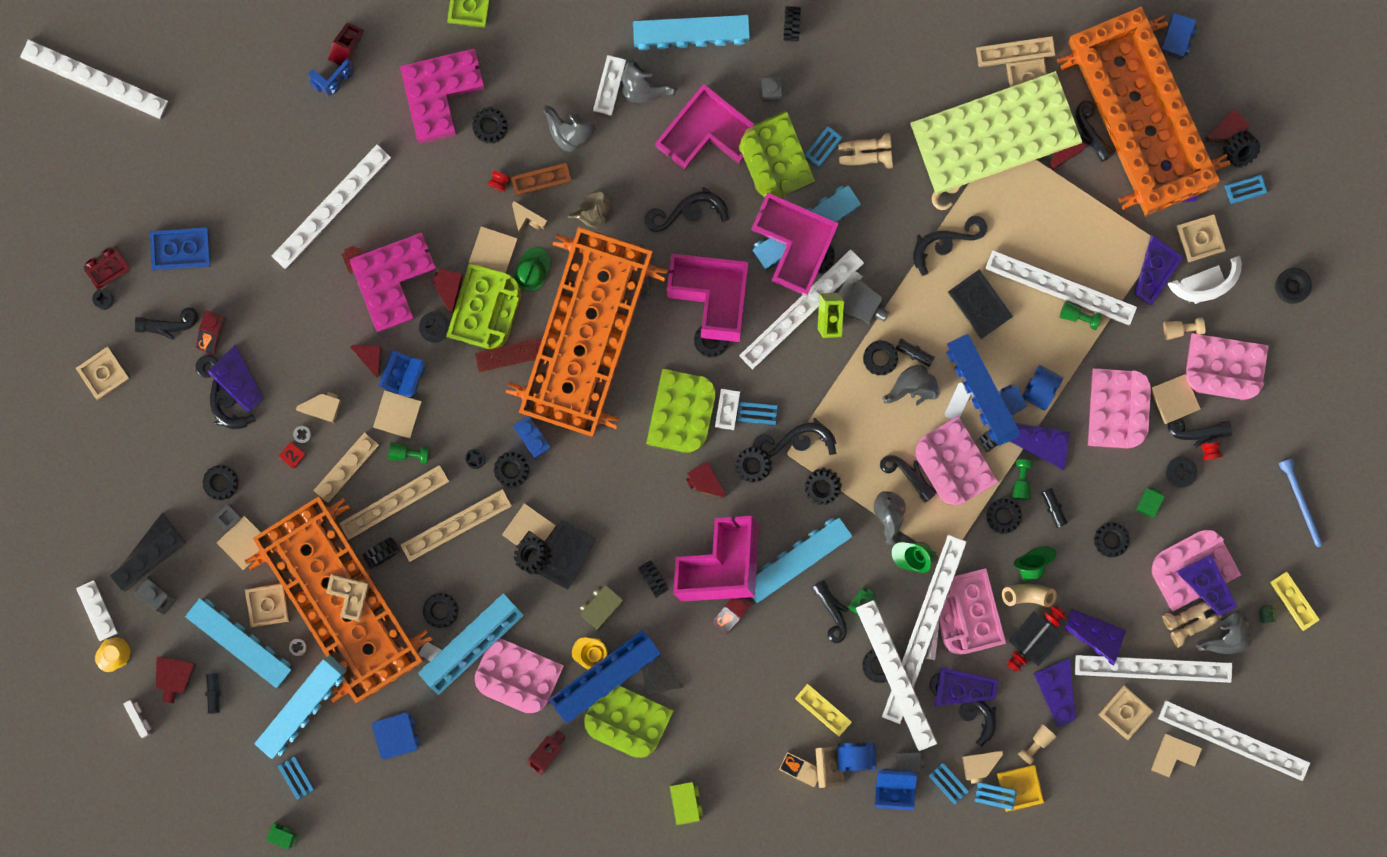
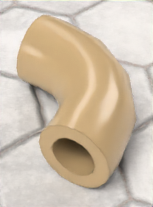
M1016 584L1002 590V599L1008 606L1019 603H1035L1051 607L1057 597L1054 589L1039 584Z

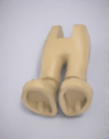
M885 133L878 140L876 138L860 139L839 144L838 151H853L852 156L839 157V164L856 166L878 163L880 161L884 163L886 168H893L892 150H888L892 149L891 133ZM865 150H887L883 152L862 153Z
M1204 601L1179 613L1178 616L1165 613L1162 615V618L1169 630H1173L1181 624L1198 618L1197 621L1186 625L1184 628L1171 632V638L1179 648L1184 645L1188 635L1192 636L1213 626L1223 616L1212 614L1206 618L1203 612L1210 610L1211 607Z

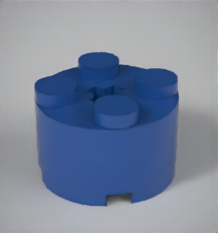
M1039 364L1033 378H1030L1025 387L1026 389L1022 394L1023 399L1045 411L1053 400L1057 389H1059L1063 377Z
M874 742L857 743V747L856 743L838 744V771L877 770L876 746H874Z

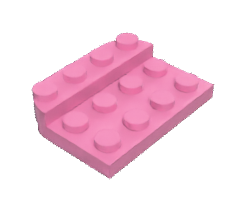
M1192 333L1185 371L1187 381L1191 388L1199 394L1204 393L1240 400L1251 399L1258 395L1264 386L1263 380L1269 345Z
M1092 369L1088 446L1130 449L1143 443L1149 429L1151 387L1147 376L1134 370Z
M959 416L923 436L916 446L915 456L917 462H919L937 492L938 497L947 504H963L998 483Z
M1203 530L1159 552L1154 558L1151 570L1152 575L1172 612L1200 598L1176 571L1212 555L1225 583L1241 576L1223 542V538L1215 531Z
M986 568L954 576L938 620L943 643L949 652L963 655L1006 644Z
M499 638L484 653L475 673V684L478 690L487 697L525 713H536L548 704V699L553 693L564 665Z

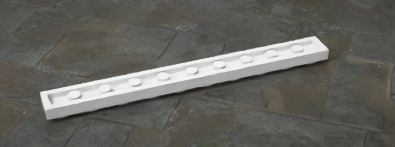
M952 535L947 536L902 660L913 688L967 541ZM891 690L882 717L901 724L903 714Z

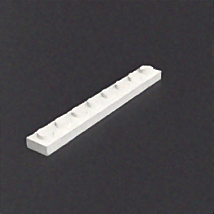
M30 40L27 41L20 56L22 59L159 119L162 118L169 103L165 99Z
M376 145L274 252L272 257L287 270L392 158L381 147Z
M850 249L811 287L807 296L802 295L747 347L739 357L753 370L819 307L820 293H834L846 281L853 271H857L864 262Z
M993 250L985 268L988 271L1126 325L1131 324L1137 308Z
M875 600L857 607V612L918 750L921 751L937 744L934 733Z
M1075 655V675L1231 683L1232 663L1117 657L1113 666L1105 657Z
M1168 701L1164 702L1158 717L1159 720L1303 781L1310 765L1305 760Z

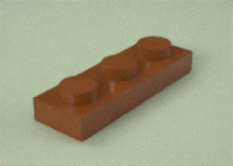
M567 163L511 177L515 196L571 182Z

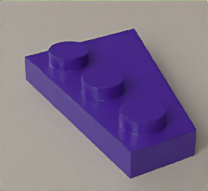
M1151 235L1134 294L1147 304L1152 305L1183 259V256Z
M236 345L207 372L248 413L263 400Z
M1016 423L1020 437L1009 442L1064 470L1070 432Z
M1212 555L1176 571L1218 616L1237 608Z
M1072 609L1065 629L1082 642L1089 644L1098 655H1103L1114 666L1126 630Z
M1070 658L1034 673L1057 727L1076 720Z
M941 668L934 707L996 699L999 680Z

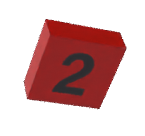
M290 442L278 457L294 469L306 454Z

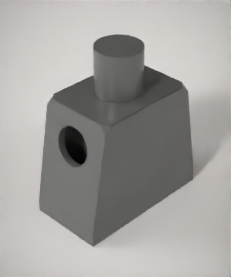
M859 279L844 303L843 309L844 316L867 324H871L875 317L885 322L890 312L881 308L884 302L883 298Z
M147 577L135 591L138 597L162 614H165L176 601L172 595L150 577Z

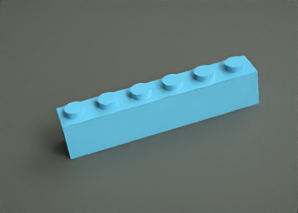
M748 15L633 21L634 47H638V50H649L650 47L657 46L658 49H668L669 46L677 45V48H687L691 44H696V47H706L710 43H715V46H725L728 42H734L735 45H744L746 41H749Z
M840 186L833 191L834 195L829 199L826 196L817 202V207L814 209L809 207L807 210L834 222H839L860 208L861 203L849 186L845 188ZM770 238L765 242L762 239L753 245L752 253L766 271L780 261L786 245Z
M832 517L824 523L825 528L820 531L818 528L808 534L810 538L805 542L802 539L792 545L794 548L792 551L787 553L785 550L776 557L778 560L775 563L771 564V562H768L761 567L762 572L756 575L755 597H752L756 604L853 537L840 518L835 520Z
M503 593L469 624L465 630L454 638L450 644L440 651L435 658L426 664L418 674L437 695H440L524 615Z
M199 598L185 617L275 688L279 689L293 671L290 668L292 664L283 657L281 660L275 656L276 652L269 646L264 648L259 644L261 640L254 634L250 636L244 632L246 628L238 622L232 623L229 620L230 616L223 610L218 612L214 609L215 604L209 599L203 600Z
M330 655L324 658L255 742V745L271 759L277 755L281 756L287 750L286 744L289 741L292 743L299 735L297 733L299 728L303 729L310 722L308 717L312 713L315 715L322 707L320 705L323 699L326 701L333 694L331 689L335 685L338 687L345 679L343 675L347 670Z

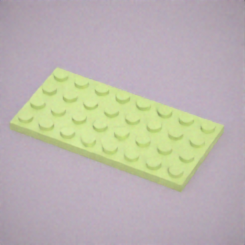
M1056 71L910 123L935 194L1082 143Z

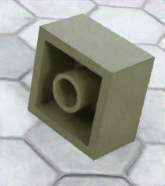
M606 585L604 587L599 586L593 593L595 596L591 602L587 600L580 608L582 611L580 615L598 631L624 602Z

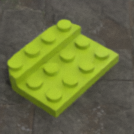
M784 111L745 130L739 150L743 154L754 181L755 189L764 198L768 192L782 199V196L815 182L788 112Z
M469 263L446 337L487 350L502 348L509 338L521 300V285L506 273Z
M662 369L646 445L684 453H691L700 449L707 439L715 402L713 384L703 376Z
M617 686L607 696L596 701L588 709L584 724L586 731L592 738L630 756L642 758L650 755L657 748L673 710L628 689Z

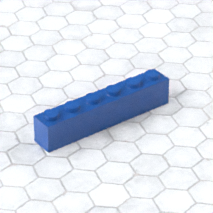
M966 334L947 343L948 351H946L948 359L956 364V367H954L955 372L959 378H963L964 383L962 384L966 393H971L973 397L971 402L974 408H979L981 412L979 417L983 425H988L990 429L988 434L992 442L996 441L998 446H1001L1020 437L1019 429L969 335Z
M642 630L548 700L567 724L584 710L589 709L596 701L607 696L615 687L623 684L630 676L638 673L645 665L654 661L660 655V652Z

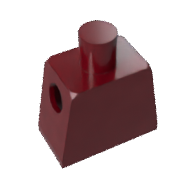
M157 657L156 688L165 690L164 702L174 703L176 692L186 693L196 667L195 663Z
M558 730L551 738L546 736L529 757L526 764L542 775L562 750L560 745L566 737ZM547 747H550L552 749V752L549 753L545 749Z

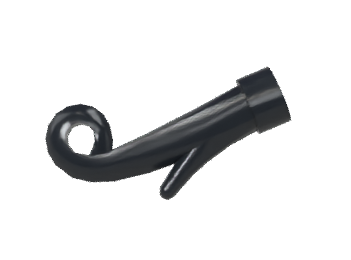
M1083 101L1076 109L1077 121L1085 134L1079 133L1081 140L1091 146L1101 162H1104L1115 153L1110 146L1105 144L1085 119L1095 113V105L1091 101ZM1088 106L1090 111L1083 113V109Z
M188 307L181 312L182 322L136 317L135 332H152L174 340L175 337L169 332L190 329L196 324L198 314L196 310ZM187 313L192 314L190 321L185 319Z
M1180 418L1168 423V431L1173 437L1182 440L1199 439L1194 444L1195 448L1214 438L1232 436L1230 421L1190 431H1185V423ZM1174 424H1180L1181 428L1179 431L1174 429Z
M887 455L883 457L880 461L881 470L889 474L894 472L898 466L925 503L937 494L925 481L916 460L913 462V469L898 456ZM893 462V466L887 468L886 463Z
M823 580L812 586L811 589L819 597L837 626L829 629V640L833 643H840L846 637L847 628L839 609L848 612V608L831 594L828 585ZM835 630L840 632L837 638L833 635Z

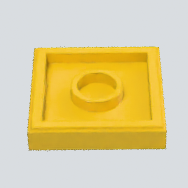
M1035 765L997 773L1000 787L1017 790L1013 810L1044 803ZM1001 792L1003 796H1012L1010 793ZM1003 800L1004 803L1010 804V801Z

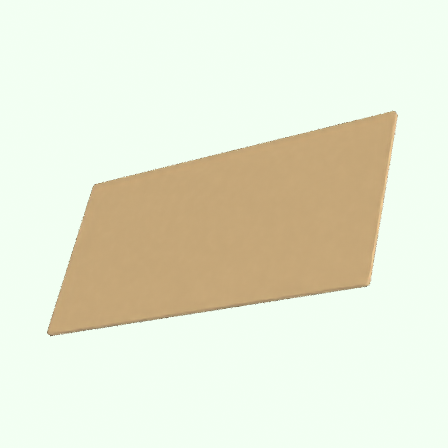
M1036 159L970 182L937 231L947 230L975 235L979 233V227L973 224L969 227V232H966L965 223L971 216H980L987 223V231L984 237L972 241L951 239L953 243L951 252L942 256L936 253L935 244L938 242L940 245H943V240H935L927 246L924 254H928L925 259L927 263L925 266L929 274L922 276L919 269H916L915 264L884 308L890 312L886 321L876 320L807 423H814L813 418H816L821 424L830 429L836 439L837 444H835L837 454L829 455L825 442L819 440L821 436L814 432H805L799 435L800 441L803 440L804 435L810 438L811 445L807 450L799 451L791 446L787 453L790 458L811 472H815L816 469L821 470L822 468H826V470L831 469L832 473L836 472L837 478L840 477L841 492L872 513H874L875 499L880 492L891 491L898 494L904 499L906 505L904 519L899 531L915 542L926 543L932 551L936 552V556L939 558L948 535L963 540L1023 450L1011 442L996 446L987 453L982 449L977 439L990 429L988 425H983L979 417L981 412L979 408H974L971 402L973 397L970 395L960 419L997 479V484L960 505L947 504L938 497V494L925 503L898 466L894 472L889 474L881 470L880 461L887 455L898 456L914 469L913 462L917 461L915 452L919 440L952 420L944 414L960 382L964 383L962 377L959 378L954 369L956 367L954 361L950 362L946 354V351H948L947 343L968 334L998 391L1011 384L1012 387L1018 386L1022 395L1039 364L1063 377L1059 389H1057L1053 400L1045 411L1025 401L1027 407L1012 415L1015 423L1038 427L1111 319L1102 315L1097 330H1093L1090 328V323L1080 319L1077 322L1059 318L1065 300L985 269L992 250L1123 301L1140 275L1150 240L1149 234ZM979 269L1013 315L1011 319L983 339H980L947 293ZM1080 307L1081 312L1093 316L1095 313ZM901 338L914 346H920L921 350L935 356L934 361H930L932 362L931 366L927 367L915 359L911 360L910 356L897 350L898 363L891 373L884 376H876L870 373L863 362L864 352L872 342L878 340L887 341L896 348ZM878 350L873 354L872 359L876 365L884 366L888 363L889 356L885 351ZM922 365L927 368L929 374L936 378L940 392L937 399H926L918 406L916 401L921 399V396L915 395L914 398H911L910 393L892 403H884L882 399L883 396L890 393L900 374L910 366ZM893 462L886 463L887 468L893 466ZM918 462L920 471L925 481L929 486H931L934 489V487L932 486L931 482L929 481L928 477L926 476L925 472L923 471L922 467Z

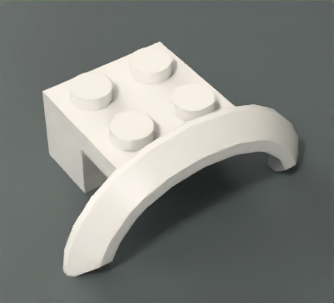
M1237 256L1231 259L1232 268L1226 280L1218 265L1181 280V284L1178 280L1168 283L1171 291L1180 298L1188 300L1189 303L1195 302L1197 304L1215 299L1229 291L1239 279L1242 266L1241 258Z

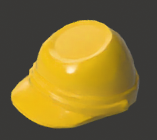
M119 637L105 639L96 652V664L105 672H112L123 667L130 659V646L124 639Z
M579 638L572 649L574 660L587 670L608 656L605 644L601 642V639Z

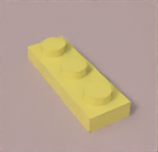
M1287 571L1270 582L1302 631L1320 620Z
M808 684L795 698L839 737L852 723Z

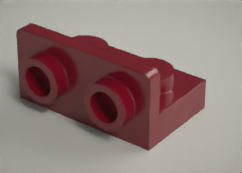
M116 246L105 249L101 256L89 259L84 266L85 273L97 290L130 270V267Z

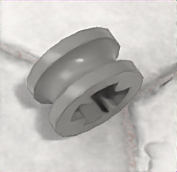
M298 426L294 430L293 436L297 442L306 443L311 439L312 432L306 426ZM301 429L302 431L304 429L307 431L305 434L307 438L304 440L303 438L301 440L298 438L300 435L298 431Z
M294 639L289 644V650L294 656H302L307 651V644L302 639ZM301 642L303 650H299L298 653L294 652L296 649H293V645Z

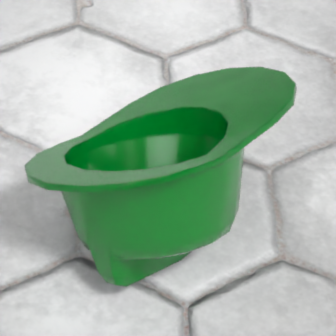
M538 247L525 251L514 275V279L521 285V290L533 292L542 286L551 266V258L548 252Z
M899 542L892 548L891 555L896 565L901 569L926 573L931 568V562L936 556V552L932 551L924 542Z
M1048 546L1037 547L1015 559L1014 566L1019 569L1023 581L1027 582L1032 579L1041 578L1045 573L1046 565L1056 558V550Z

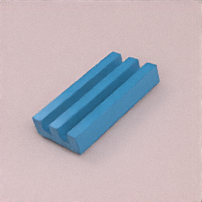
M827 126L805 153L806 159H809L810 162L819 168L843 137ZM830 132L831 135L820 147V149L816 152V154L812 157L810 154L821 142V140L826 136V134ZM836 137V141L818 162L816 160L831 140Z
M1262 174L1224 186L1230 205L1268 193ZM1257 180L1260 181L1259 184L1231 192V188ZM1262 188L1261 191L1233 199L1234 195Z
M739 402L737 422L776 425L777 405ZM742 407L772 409L773 413L742 410ZM742 414L772 417V420L741 418Z
M295 756L278 766L297 800L315 790ZM293 762L309 789L305 790L290 763ZM285 766H287L295 782L302 792L301 794L298 793L290 777L285 771Z
M943 762L928 775L954 805L969 792ZM941 769H943L952 778V780L961 788V790L963 791L961 794L940 772ZM936 773L957 795L955 799L934 777Z
M978 782L975 802L1010 810L1014 809L1017 790ZM982 788L1010 793L1012 796L1008 797L982 791ZM981 795L1010 801V804L983 799Z

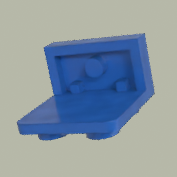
M347 58L328 81L312 69L308 73L311 86L319 93L322 90L328 96L331 93L335 94L341 87L340 83L343 79L347 80L352 75V62Z
M392 350L378 386L399 395L412 397L418 389L417 382L419 377L425 371V361L411 358Z
M409 712L373 722L372 727L382 759L419 750L418 746L421 745L420 738L414 732L413 727L416 726L414 716H410Z
M879 770L875 790V808L914 810L917 773L911 770Z

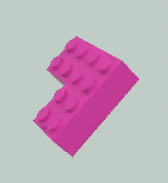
M475 48L400 66L418 143L422 144L455 136L456 131L448 98L485 90Z
M703 84L656 141L655 147L667 157L672 155V161L686 170L710 141L740 165L744 160L743 154L739 150L741 139L745 134V130L755 124Z
M767 192L759 210L763 213H758L751 230L786 245L771 281L807 296L839 223Z
M422 232L349 259L377 333L413 320L400 283L435 271L436 269L430 252H425L428 251V247Z
M671 253L667 298L705 302L701 338L740 342L748 262Z
M753 516L735 517V521L732 517L715 518L713 554L676 557L673 594L681 602L755 597L759 523Z

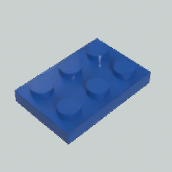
M208 228L150 231L152 270L211 267Z

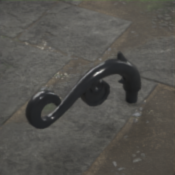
M702 187L703 192L691 194L683 199L664 224L658 226L654 224L653 220L656 216L666 217V214L657 208L647 212L645 224L651 231L660 232L669 227L681 212H683L687 220L696 221L701 218L702 209L695 204L694 210L691 211L689 206L698 201L711 203L710 208L716 209L717 213L720 214L722 222L729 220L728 208L721 197Z
M971 216L967 219L965 231L969 232V227L975 224L980 230L975 235L947 230L932 232L923 238L918 235L913 252L916 269H919L922 276L929 274L925 266L927 264L925 259L928 254L924 253L927 246L935 240H943L944 242L943 245H940L938 242L935 244L936 253L942 256L951 252L953 248L951 239L972 241L984 237L987 231L985 220L980 216Z
M202 356L196 362V372L201 377L210 378L211 376L205 372L204 367L208 363L215 365L218 360L213 356ZM213 379L210 392V406L217 420L213 422L214 425L230 429H242L247 427V424L256 421L253 414L240 418L233 415V418L227 417L219 407V400L224 399L225 401L221 406L229 408L233 406L235 399L226 390L218 391L219 383Z
M813 418L814 423H805L793 428L772 451L766 453L770 457L774 456L790 441L796 450H807L811 445L810 438L804 435L803 440H799V435L805 432L819 434L821 436L819 440L825 442L829 455L837 454L835 447L837 443L830 429L821 424L816 418ZM766 434L759 435L754 440L753 447L762 449L764 442H770L771 445H774L775 441Z
M940 673L934 675L930 681V690L935 696L937 694ZM983 701L962 703L959 707V714L963 720L972 721L975 719L977 712L975 709L970 712V706H975L984 715L985 724H981L983 731L980 733V738L976 741L982 747L987 740L990 741L995 733L996 707L990 709Z

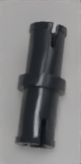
M902 338L896 346V350L910 356L911 360L915 359L927 367H930L932 364L930 361L935 359V356L921 350L920 346H914Z
M1053 488L1041 492L1048 507L1047 512L1051 513L1056 528L1066 525L1068 522L1062 512V505L1058 503L1053 492Z
M207 674V692H205L208 703L207 713H220L219 696L221 691H219L218 674Z

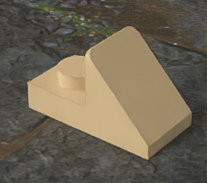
M515 201L512 203L519 233L527 220L530 221L529 225L537 230L539 228L545 229L548 224L547 220Z

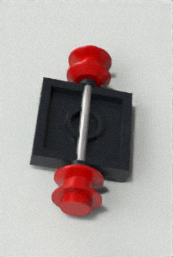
M1057 605L1055 608L1051 606L1052 611L1050 613L1045 612L1046 621L1033 611L1008 642L1020 651L1019 653L1012 652L1013 658L1011 660L1006 659L1009 662L1007 666L1014 672L1017 670L1021 672V665H1027L1024 657L1029 658L1039 666L1064 637L1052 627V624L1060 626L1059 620L1061 618L1066 619L1064 616L1065 612Z

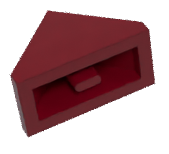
M352 345L350 348L378 378L380 376L382 348L380 346Z

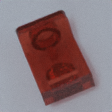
M355 246L346 248L344 250L345 253L342 254L350 274L354 272L349 259L362 255L360 247L355 248Z

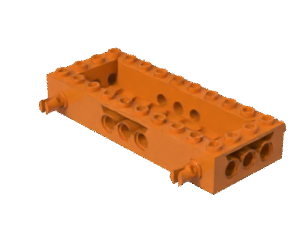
M1139 7L1072 35L1069 40L1072 54L1060 59L1058 58L1057 62L1058 64L1064 63L1060 67L1061 71L1075 64L1079 66L1134 190V193L1119 198V203L1128 201L1122 205L1123 210L1139 203L1146 217L1216 188L1220 182L1216 171L1230 166V161L1222 162L1227 158L1226 154L1210 160L1153 33L1168 27L1167 22L1160 23L1165 19V16L1162 15L1148 21L1143 8ZM1122 58L1125 61V65L1117 67L1114 64V60ZM1132 92H1137L1140 95V100L1134 102L1130 99L1129 95ZM1153 127L1156 134L1148 136L1145 133V129ZM1167 161L1171 164V169L1163 171L1160 164Z
M578 227L573 239L559 234L555 236L564 243L553 242V246L567 249L570 252L528 385L524 387L509 381L508 386L516 390L507 389L506 393L522 398L523 401L519 413L593 437L600 424L617 429L618 425L611 421L619 422L620 417L606 414L603 410L645 279L647 276L664 282L665 277L657 274V272L667 273L668 270L651 265L655 250L584 227ZM606 271L609 274L607 282L599 280V272ZM589 308H594L597 311L595 319L587 317L586 312ZM577 345H582L585 348L583 356L575 354L574 349ZM565 382H570L573 385L571 393L563 391L562 387Z
M318 496L253 537L259 552L244 561L246 564L255 561L248 567L251 571L265 561L266 563L268 562L326 657L330 655L347 670L343 675L345 679L342 683L332 689L333 694L338 692L331 699L334 703L348 693L354 702L359 704L424 663L418 648L433 639L428 637L421 640L428 634L427 630H424L412 639L411 637L409 638L335 519L336 516L350 509L349 505L339 508L346 500L342 498V500L328 507L323 499ZM304 545H310L312 548V552L308 556H304L301 553V548ZM332 574L369 583L360 622L355 620L345 622L340 617L345 598L327 594V589L322 586L324 578H330ZM366 644H372L374 647V652L371 655H366L363 652V647Z

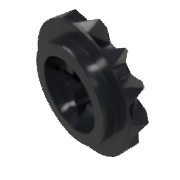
M430 312L422 317L419 323V331L426 341L436 343L446 338L450 324L442 313ZM434 319L437 326L443 327L437 329L435 335L432 329L426 328L433 325Z
M1183 456L1171 460L1166 470L1168 480L1174 486L1181 488L1191 485L1196 480L1198 473L1196 464L1190 458ZM1181 464L1183 470L1190 471V473L1183 475L1182 480L1180 474L1174 473L1180 470Z

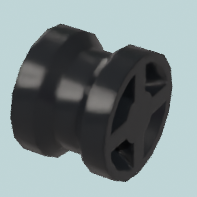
M99 289L94 292L92 301L96 307L106 310L112 307L114 298L107 290Z
M472 449L467 452L465 461L470 468L479 469L485 463V456L480 450Z

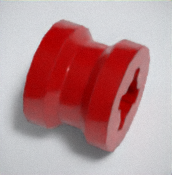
M493 170V177L488 181L487 185L505 192L506 183L511 178L499 171Z
M1221 443L1202 444L1201 448L1204 450L1203 460L1222 458L1223 455L1219 449Z

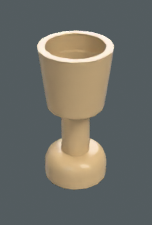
M1203 317L1196 318L1195 323L1183 324L1182 321H1164L1163 323L1166 340L1182 337L1184 332L1196 330L1197 334H1205Z
M1042 724L1033 737L1035 742L1027 751H1019L1018 755L1031 766L1034 762L1032 756L1040 747L1045 748L1057 736Z

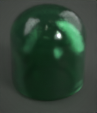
M1264 605L1260 608V621L1262 623L1276 621L1273 606Z

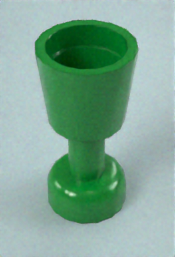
M1065 301L1059 318L1077 322L1080 319L1090 323L1091 329L1097 330L1102 314L1094 313L1093 316L1081 312L1080 307Z
M390 441L388 460H406L407 457L420 458L421 463L427 464L429 447L423 446L421 451L408 449L407 445Z
M1016 459V466L1020 468L1019 481H1015L1013 499L1031 500V483L1027 481L1028 469L1033 467L1034 461Z

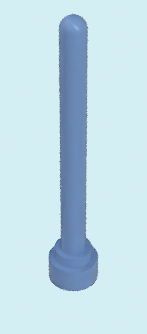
M1293 458L1279 462L1280 469L1287 473L1313 541L1317 547H1321L1323 545L1322 539L1294 472L1295 461Z

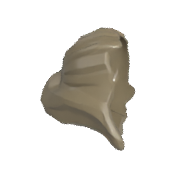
M601 191L588 194L586 200L580 204L578 211L569 214L568 218L578 219L592 228H600L605 224L607 215L610 212V198L605 192Z

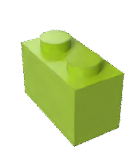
M820 293L818 331L823 338L842 337L844 300L839 293Z
M693 782L670 786L677 825L700 821L699 817L703 816L701 804L697 805L696 797H700L698 785L694 786Z

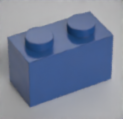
M1174 13L1161 47L1162 53L1182 60L1184 55L1188 56L1191 45L1188 44L1190 37L1194 38L1197 27L1194 26L1196 20Z
M1010 384L1000 389L999 393L1011 416L1027 407L1018 386L1012 387Z
M530 416L513 425L535 460L551 450V447Z

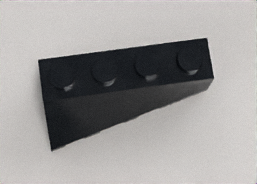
M161 513L124 563L110 577L121 591H127L185 545L186 542L165 515Z

